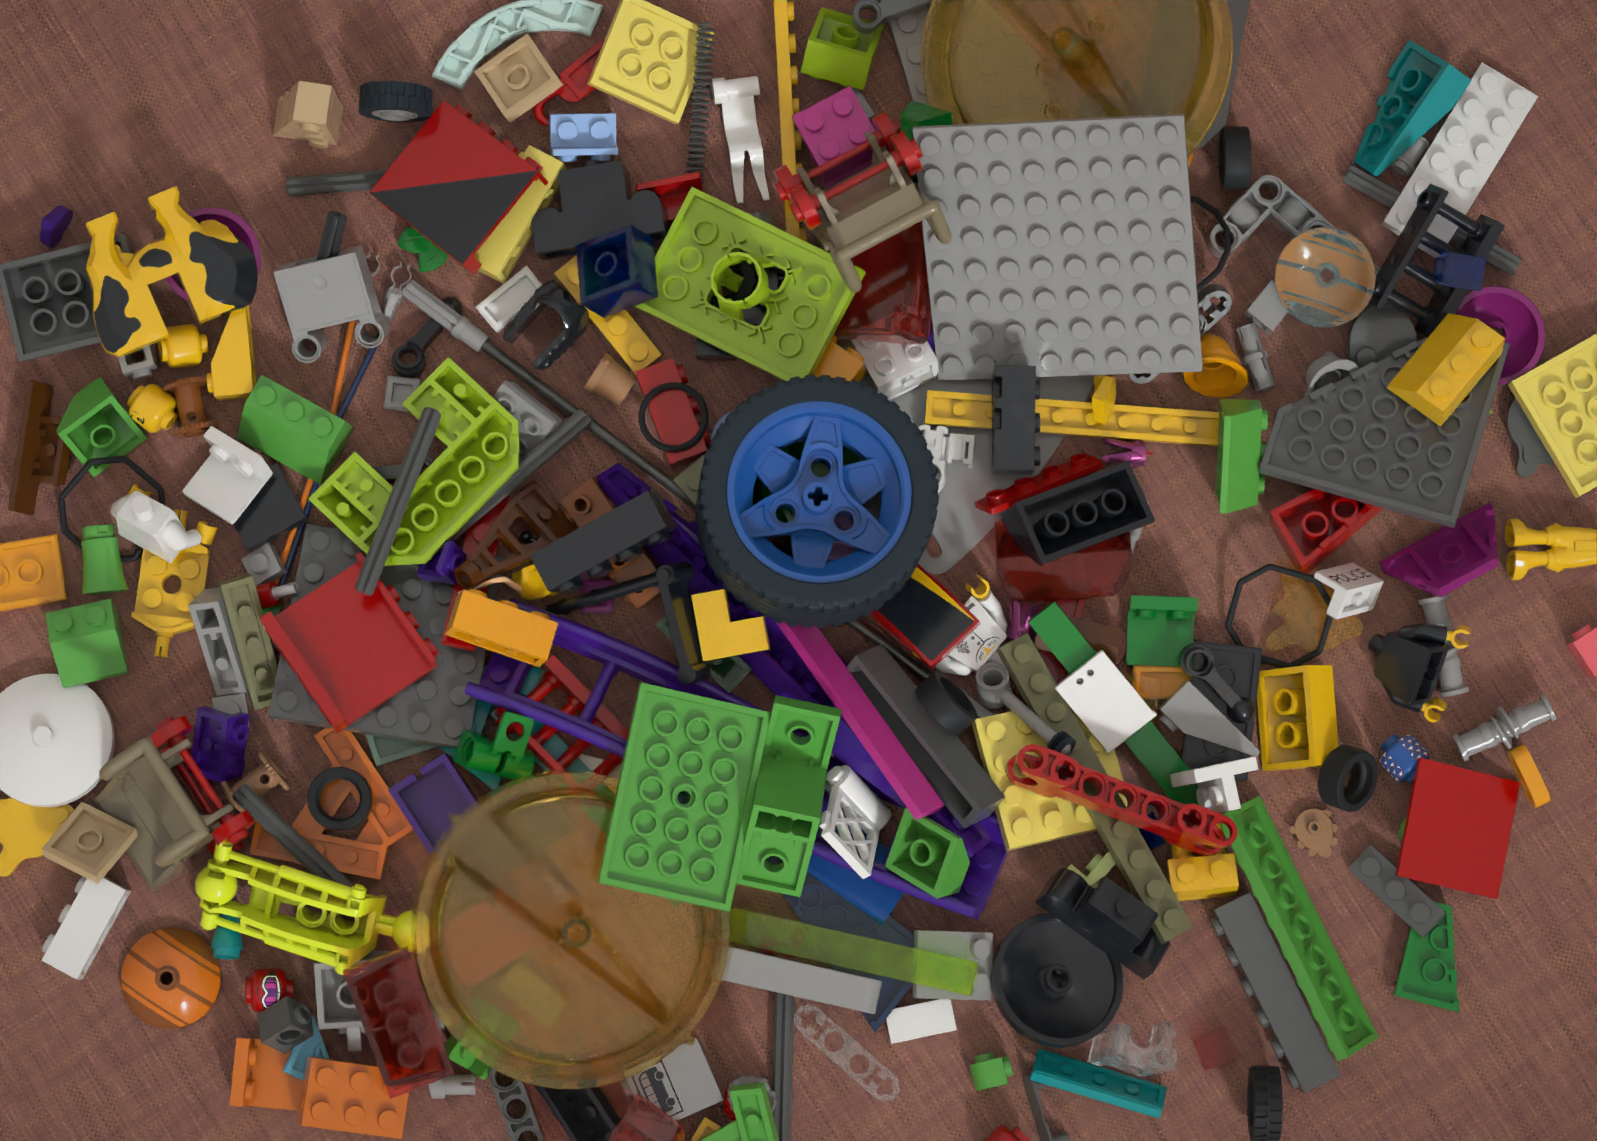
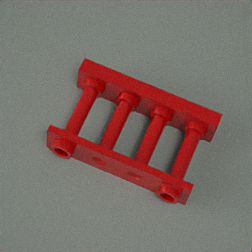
M553 654L543 664L544 679L526 697L540 702L553 688L557 690L560 687L569 696L566 699L568 703L560 711L572 716L576 712L580 714L591 692ZM601 703L593 718V725L627 740L629 730ZM500 706L495 710L494 714L498 718L495 721L497 726H499L503 713L506 712ZM512 722L506 729V735L509 736L512 733L518 739L522 734L523 727L518 722ZM545 724L533 736L530 735L526 747L532 750L534 756L568 789L565 793L566 796L577 807L583 804L588 810L595 801L589 793L622 762L623 758L611 753L578 784L565 770L591 743L578 738L555 761L542 745L558 729Z

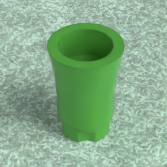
M94 525L82 528V595L127 591L128 586L123 573L118 537H115V525Z

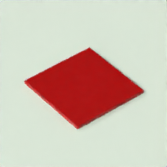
M1418 757L1395 876L1498 899L1520 782Z

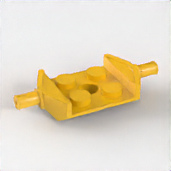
M174 509L175 514L185 528L188 511ZM201 544L181 550L172 563L143 548L135 611L132 612L131 617L156 632L157 638L154 653L156 657L168 658L170 638H173L174 634L195 628L188 605L205 589L210 550ZM173 575L178 576L182 582L181 589L175 594H168L164 589L165 580Z

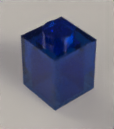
M1442 251L1441 258L1436 257L1433 277L1437 278L1436 284L1481 291L1487 258Z

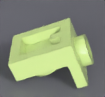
M1108 851L1103 857L1097 853L1085 867L1090 872L1087 876L1072 864L1067 869L1082 876L1087 884L1091 886L1102 877H1105L1116 863Z

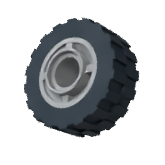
M371 81L363 83V85H360L359 113L366 118L387 122L425 121L432 115L433 90L427 86L411 82Z

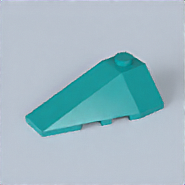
M1411 40L1408 41L1390 67L1387 75L1390 83L1385 95H1379L1376 106L1379 107L1374 122L1367 126L1354 159L1356 164L1376 177L1446 115L1472 81L1451 64Z

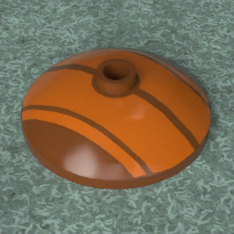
M181 928L158 929L140 938L127 953L121 969V989L129 1008L141 1020L159 1028H181L197 1022L214 1006L221 989V966L219 959L213 957V950L210 949V944L196 933ZM167 971L173 975V981L169 985L164 984L162 981V975Z

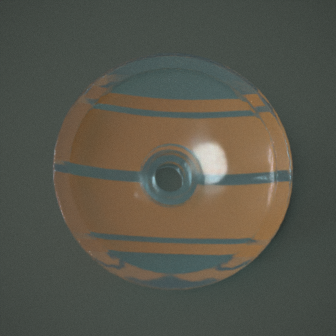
M1332 227L1314 228L1296 236L1282 251L1275 270L1276 290L1283 306L1296 319L1315 327H1335L1353 320L1368 305L1376 283L1374 261L1366 246L1349 232ZM1324 269H1329L1333 272L1332 280L1326 281L1322 278L1321 273Z

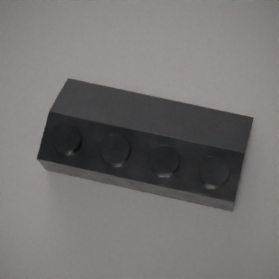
M1129 461L1016 502L1001 514L1014 544L1039 566L1155 522V518Z

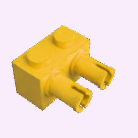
M1216 824V826L1220 828V830L1222 831L1221 824ZM1171 844L1172 859L1167 860L1165 874L1179 901L1236 896L1239 883L1235 853H1226L1224 847L1214 855L1195 857L1192 856L1191 851ZM1205 845V848L1207 849L1215 848L1209 845Z

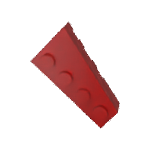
M1312 489L1271 510L1270 526L1296 571L1309 574L1383 508Z

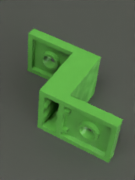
M775 695L736 884L801 897L821 819L826 773L842 709ZM802 728L807 730L810 735L798 737L792 731ZM776 856L781 858L783 862L771 864L766 858Z

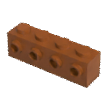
M597 476L591 477L561 500L565 507L564 514L572 524L578 525L579 528L617 508L597 481ZM645 546L641 548L643 554L627 563L625 561H618L612 564L614 570L607 575L621 583L657 571L660 565ZM651 587L624 595L623 598L629 605L639 609L648 606L660 597L661 594L659 588Z

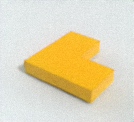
M726 589L691 595L703 661L770 649L764 616L731 622Z

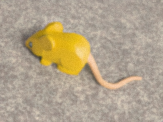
M534 564L512 573V580L504 576L484 581L474 588L477 590L494 583L504 582L516 590L522 598L530 601L544 598L547 595L554 596L558 594V592L547 590Z

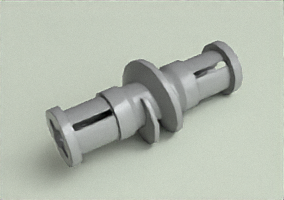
M1447 594L1442 597L1434 595L1418 600L1419 605L1423 606L1427 624L1446 626L1447 630L1453 631L1452 621L1449 620L1445 599H1448ZM1448 640L1445 641V644L1450 647L1439 675L1442 689L1439 692L1440 698L1469 691L1468 686H1464L1460 668L1462 664L1457 654V651L1460 649L1454 647L1451 641Z
M1543 693L1539 695V700L1523 707L1514 708L1508 714L1499 706L1496 708L1497 719L1491 716L1490 722L1477 725L1478 728L1460 736L1457 733L1452 735L1464 762L1469 760L1470 756L1487 748L1490 749L1501 742L1508 749H1511L1512 737L1518 739V734L1527 732L1548 720H1551V722L1556 720L1557 718L1546 695Z

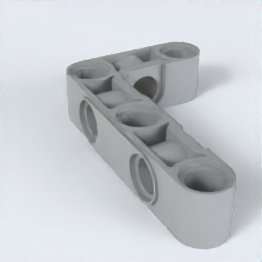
M1265 175L1259 178L1223 216L1230 228L1232 243L1229 256L1266 219L1275 221L1290 235V240L1298 238L1312 242L1310 239L1300 237L1299 235L1302 233L1308 234L1310 230L1316 229L1323 233L1325 239L1359 250L1354 243L1307 201L1273 175ZM1261 186H1270L1275 191V198L1271 200L1262 198L1259 188ZM1219 223L1211 231L1207 239V247L1212 255L1221 258L1225 248L1218 246L1215 242L1217 234H1224V230ZM1320 243L1321 245L1351 254L1353 256L1373 263L1371 260L1360 255L1354 254L1352 252L1346 251L1344 249L1329 244ZM1323 263L1329 271L1340 279L1339 282L1366 292L1367 288L1340 277L1337 266L1332 263ZM1374 264L1377 276L1380 269L1378 268V266Z

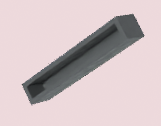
M880 644L856 655L847 666V669L961 826L965 829L989 817L1005 799V795L958 737L945 730L926 711L916 695L915 689L917 687L886 648Z
M1245 893L1212 909L1211 912L1214 917L1209 919L1217 937L1223 935L1228 945V948L1224 949L1225 954L1232 967L1238 965L1244 977L1239 980L1242 989L1248 998L1254 997L1259 1007L1254 1010L1255 1015L1262 1028L1268 1026L1273 1036V1039L1269 1040L1270 1045L1278 1059L1284 1058L1289 1068L1284 1073L1293 1089L1298 1087L1300 1092L1306 1093L1340 1076V1072L1251 893Z

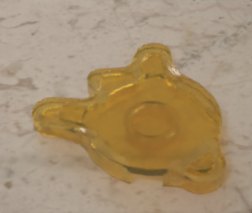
M1282 574L1281 583L1284 589V596L1273 606L1272 610L1274 615L1283 618L1284 624L1266 637V646L1270 651H1278L1289 646H1298L1307 651H1314L1318 647L1328 606L1315 585L1309 584L1303 579ZM1324 586L1328 595L1332 598L1334 589ZM1355 615L1337 620L1333 618L1323 652L1339 646L1347 639L1358 637L1363 630L1362 621Z

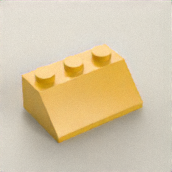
M1448 313L1388 384L1387 389L1441 427L1502 354L1505 338L1479 319Z
M1303 665L1259 672L1257 706L1262 771L1322 767L1329 753L1339 746L1332 665Z

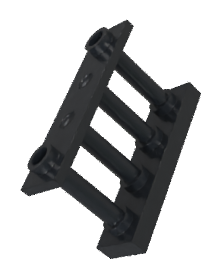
M1431 183L1419 195L1414 212L1376 276L1374 290L1368 287L1366 289V292L1372 295L1369 301L1370 304L1382 309L1385 302L1388 301L1417 318L1418 323L1414 329L1427 337L1430 336L1448 313L1454 314L1505 227V225L1483 214H1480L1477 220L1471 219L1446 204L1444 200L1449 192ZM1436 214L1468 232V236L1460 249L1454 248L1427 232ZM1420 243L1451 261V266L1444 278L1441 279L1410 261ZM1403 272L1434 290V295L1427 307L1424 308L1394 290Z

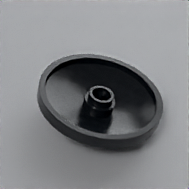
M1043 913L1024 920L1002 939L992 962L991 986L995 1002L1001 1014L1014 1030L1034 1043L1048 1047L1063 1048L1076 1046L1092 1039L1110 1024L1121 1003L1123 973L1121 964L1050 913Z

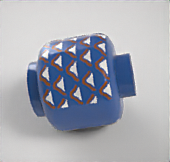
M1394 734L1381 746L1384 752L1380 757V764L1398 783L1407 781L1409 784H1412L1418 757L1428 760L1430 758L1428 751L1411 734L1403 735L1400 738Z

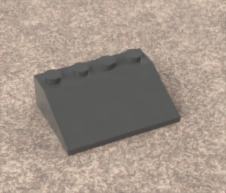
M126 234L116 235L115 245H119L122 253L134 254L131 238ZM91 242L0 264V289L19 362L101 343L96 332L93 317V292L89 277L85 271L90 255Z

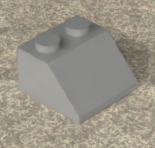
M914 930L913 998L991 1000L993 933Z

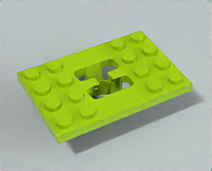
M691 187L631 305L781 380L789 381L793 377L805 378V375H813L856 292H851L848 289L830 253ZM741 261H747L748 264L754 263L759 280L753 293L745 298V301H732L731 298L725 299L721 293L720 286H724L737 293L744 280V277L735 274L729 269V266L739 264ZM854 265L858 273V276L862 281L866 272L863 269ZM776 267L785 272V278L779 289L771 290L768 287V275L764 268ZM713 293L718 297L719 308L710 304ZM761 304L767 308L766 315L761 324L753 326L745 322L743 310Z

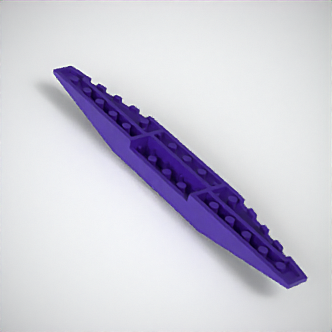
M616 463L603 471L596 478L616 507L651 490L647 484L620 463ZM664 499L663 502L678 529L670 533L672 538L656 547L654 545H647L646 548L660 566L685 561L693 566L694 575L688 581L690 595L725 589L722 581H718L714 575V570L710 568L706 561L707 555H704L696 522L687 523L674 512L677 508ZM726 590L731 622L761 617L757 611L754 610L752 612L746 608V604L738 602L733 597V594ZM765 618L770 649L736 656L774 695L836 708L776 622L772 621V618ZM834 649V651L837 653V655H838L839 658L842 660V662L844 663V665L847 667L849 664H848V663L846 662V660ZM841 715L832 754L903 808H906V805ZM945 805L939 812L926 816L962 837L967 855L970 858L991 840L979 822L964 829Z

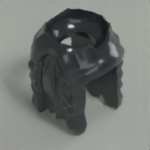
M550 280L536 289L534 295L517 312L512 324L506 328L503 339L506 342L513 344L544 308L549 306L558 312L564 329L532 363V366L539 370L551 367L553 362L559 359L562 354H565L568 348L573 346L574 342L584 334L588 325L589 312L585 306L575 304L569 298L568 292L554 280Z

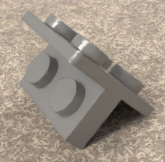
M513 380L510 383L504 381L493 397L519 421L520 458L564 422Z

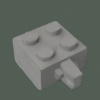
M385 953L366 955L351 966L350 973L346 975L337 974L333 966L315 961L314 974L319 1029L339 1028V1034H347L348 1052L362 1051L363 1033L370 1032V1026L387 1025L389 1021Z

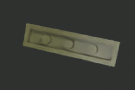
M249 573L219 582L218 585L252 708L258 710L271 704L278 667L270 638L262 628L259 620L263 616L253 575Z

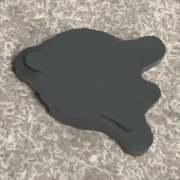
M1513 394V400L1505 419L1506 431L1517 450L1518 459L1515 471L1519 477L1527 478L1535 472L1539 464L1556 465Z

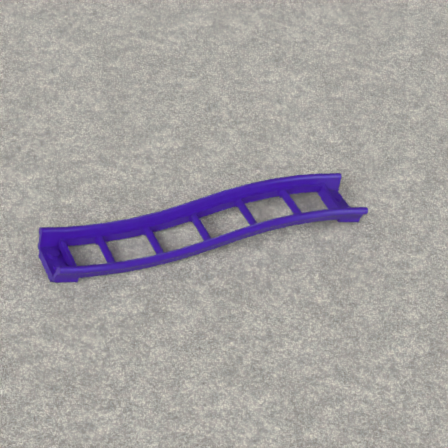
M514 599L509 601L519 606L518 609L529 613L531 611L545 613L550 617L549 620L558 623L552 644L604 664L579 718L519 695L533 665L496 652L490 660L480 680V684L468 682L465 688L466 695L544 723L623 758L627 740L593 725V718L614 675H617L618 671L650 685L763 710L707 680L683 684L678 678L679 666L593 628ZM801 729L792 731L798 737L810 735ZM832 752L827 773L835 766L841 767L846 765L835 757ZM855 772L878 798L903 808ZM824 789L822 812L827 810L830 797L826 789ZM992 812L989 817L979 821V824L991 840L971 858L968 856L970 864L959 893L936 899L887 869L885 864L896 833L882 864L874 861L871 876L867 878L931 904L978 920L986 907L1007 857L996 813ZM819 826L812 854L857 873L825 839L818 836Z

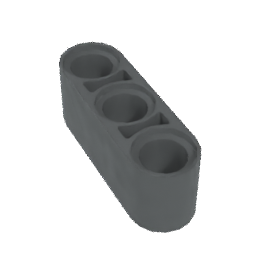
M503 1061L494 1065L489 1075L490 1083L511 1141H520V1136L524 1131H532L538 1137V1141H545L544 1132L519 1066L510 1061ZM502 1067H509L514 1072V1082L510 1086H503L497 1080V1072ZM513 1099H521L526 1105V1113L521 1118L513 1117L509 1113L508 1106Z

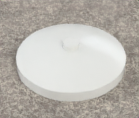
M47 673L23 678L0 693V789L4 793L30 806L56 807L83 797L101 781L99 770L113 757L115 730L107 707L92 689L85 684L63 688L59 674Z

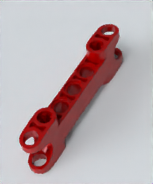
M1026 745L1018 754L1010 758L1006 764V776L1010 782L1045 797H1059L1160 835L1168 843L1200 855H1214L1222 848L1232 844L1237 837L1236 824L1225 815L1197 804L1185 805L1079 765L1072 757L1040 745ZM1029 751L1034 752V753H1036L1039 757L1032 756V755H1029V754H1025V752H1029ZM1014 762H1016L1018 770L1027 778H1019L1013 773L1012 767ZM1084 781L1091 782L1095 786V796H1089L1084 792ZM1115 793L1125 796L1127 799L1126 808H1121L1115 803ZM1147 805H1152L1158 810V820H1152L1148 817L1146 813ZM1217 823H1223L1229 828L1230 836L1227 841H1225L1223 832L1216 826ZM1202 844L1209 845L1215 848L1207 849Z

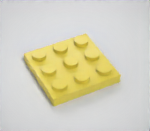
M620 0L587 85L673 124H678L693 89L692 84L695 83L693 77L697 76L693 71L699 69L694 66L698 62L694 58L700 55H697L694 51L699 49L695 46V44L699 43L695 38L701 36L696 33L700 28L697 27V24L645 0ZM702 32L714 35V32ZM712 38L703 39V40L712 41Z

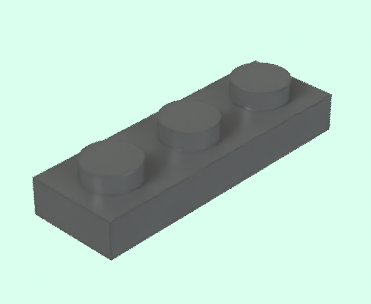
M1371 844L1348 868L1349 871L1423 938L1446 914L1408 878L1395 876L1396 867Z

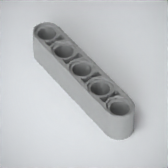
M721 945L714 978L871 1014L876 1013L882 981L725 945Z

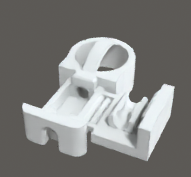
M921 425L919 427L920 433H923L927 442V449L931 450L934 457L932 463L940 471L941 478L938 483V492H940L946 482L945 461L952 464V460H961L963 465L973 468L976 437L975 435L950 433V437H945L944 435H949V432L944 426H937V429L931 428L930 425ZM966 443H969L968 456L965 459Z

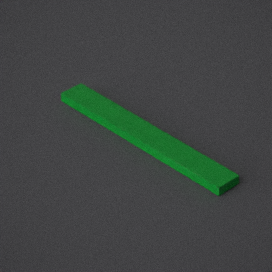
M1055 600L1028 620L1031 627L1069 674L1073 673L1097 654ZM1152 720L1124 741L1170 799L1185 805H1199L1196 797L1197 789H1199L1197 783L1172 787L1170 774L1191 769Z

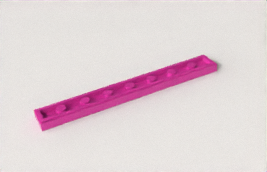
M776 622L835 707L842 709V717L915 820L939 812L944 803L817 626L802 628L799 625L792 627L787 626V623L781 622V624Z

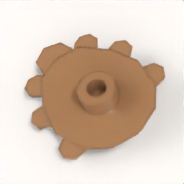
M1316 808L1307 809L1297 816L1295 824L1290 827L1291 834H1296L1299 839L1297 843L1298 848H1309L1308 854L1310 857H1314L1317 852L1321 857H1329L1332 853L1331 846L1338 844L1337 838L1333 837V832H1337L1338 826L1337 824H1332L1329 818L1331 811L1328 809L1323 811Z

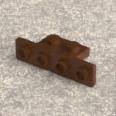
M36 380L28 381L25 393V404L22 423L19 429L20 436L17 455L14 461L15 468L8 506L9 511L31 516L34 515L39 484L65 486L71 451L56 432L62 418L49 417L54 388L52 385Z

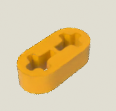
M1521 744L1508 750L1507 755L1510 764L1531 806L1537 808L1550 802L1549 792L1527 747Z

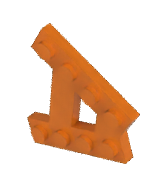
M324 728L315 734L314 737L331 761L332 766L330 768L345 767L355 770L367 780L372 789L373 805L368 816L369 821L356 840L324 835L327 828L323 827L312 817L307 802L291 826L339 872L382 880L388 847L412 832L413 828L388 791L390 788L353 732L342 730L336 734L332 728ZM344 779L329 782L323 788L320 796L324 812L334 818L351 793L359 804L360 795L356 786ZM256 821L249 854L301 864Z

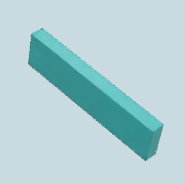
M1038 1049L1036 1052L1030 1077L1032 1081L1159 1119L1163 1111L1167 1087L1042 1049Z

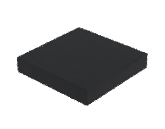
M277 463L269 467L273 472L272 476L234 523L249 553L308 521Z

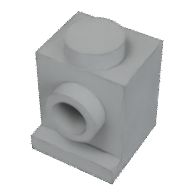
M152 345L118 358L123 375L127 378L132 376L133 381L148 379L153 376L152 370L159 369ZM143 352L144 359L142 362L135 363L133 361L135 353Z

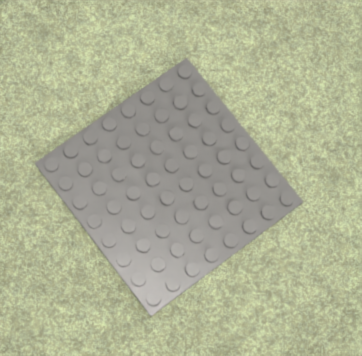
M1184 114L913 127V138L923 157L919 158L923 170L917 173L919 192H922L929 201L936 200L939 203L952 234L951 242L942 244L936 238L927 220H922L935 353L939 368L938 381L992 379L995 366H1036V377L1203 371Z

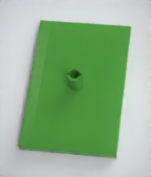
M642 682L639 683L597 883L730 912L771 712ZM679 793L683 796V799H685V801L682 802V804L678 801L677 798Z

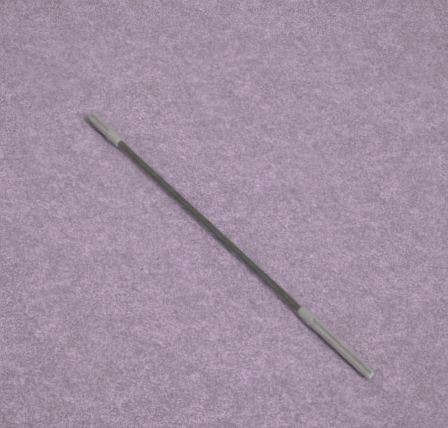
M411 280L406 284L401 293L402 296L449 330L456 339L462 340L478 353L481 350L570 417L580 410L490 343V337L473 325L467 317H462L416 281ZM591 418L592 424L587 430L696 510V506H693L673 482L674 479ZM857 618L856 621L848 623L849 626L876 646L882 644L897 662L924 681L932 674L861 619ZM960 688L976 709L978 716L976 719L994 715L967 695V691Z

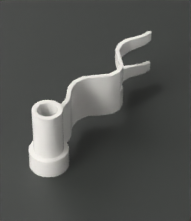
M750 76L725 80L724 77L711 78L714 105L721 104L724 129L730 152L732 180L737 204H744V151H748L754 178L763 201L770 200L753 97L760 95L758 77Z

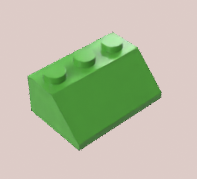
M261 374L244 404L237 438L322 485L355 428L345 420Z
M1220 399L1215 496L1220 513H1230L1258 504V494H1264L1265 478L1264 474H1259V465L1266 450V442H1261V430H1267L1268 411L1262 410L1260 400Z

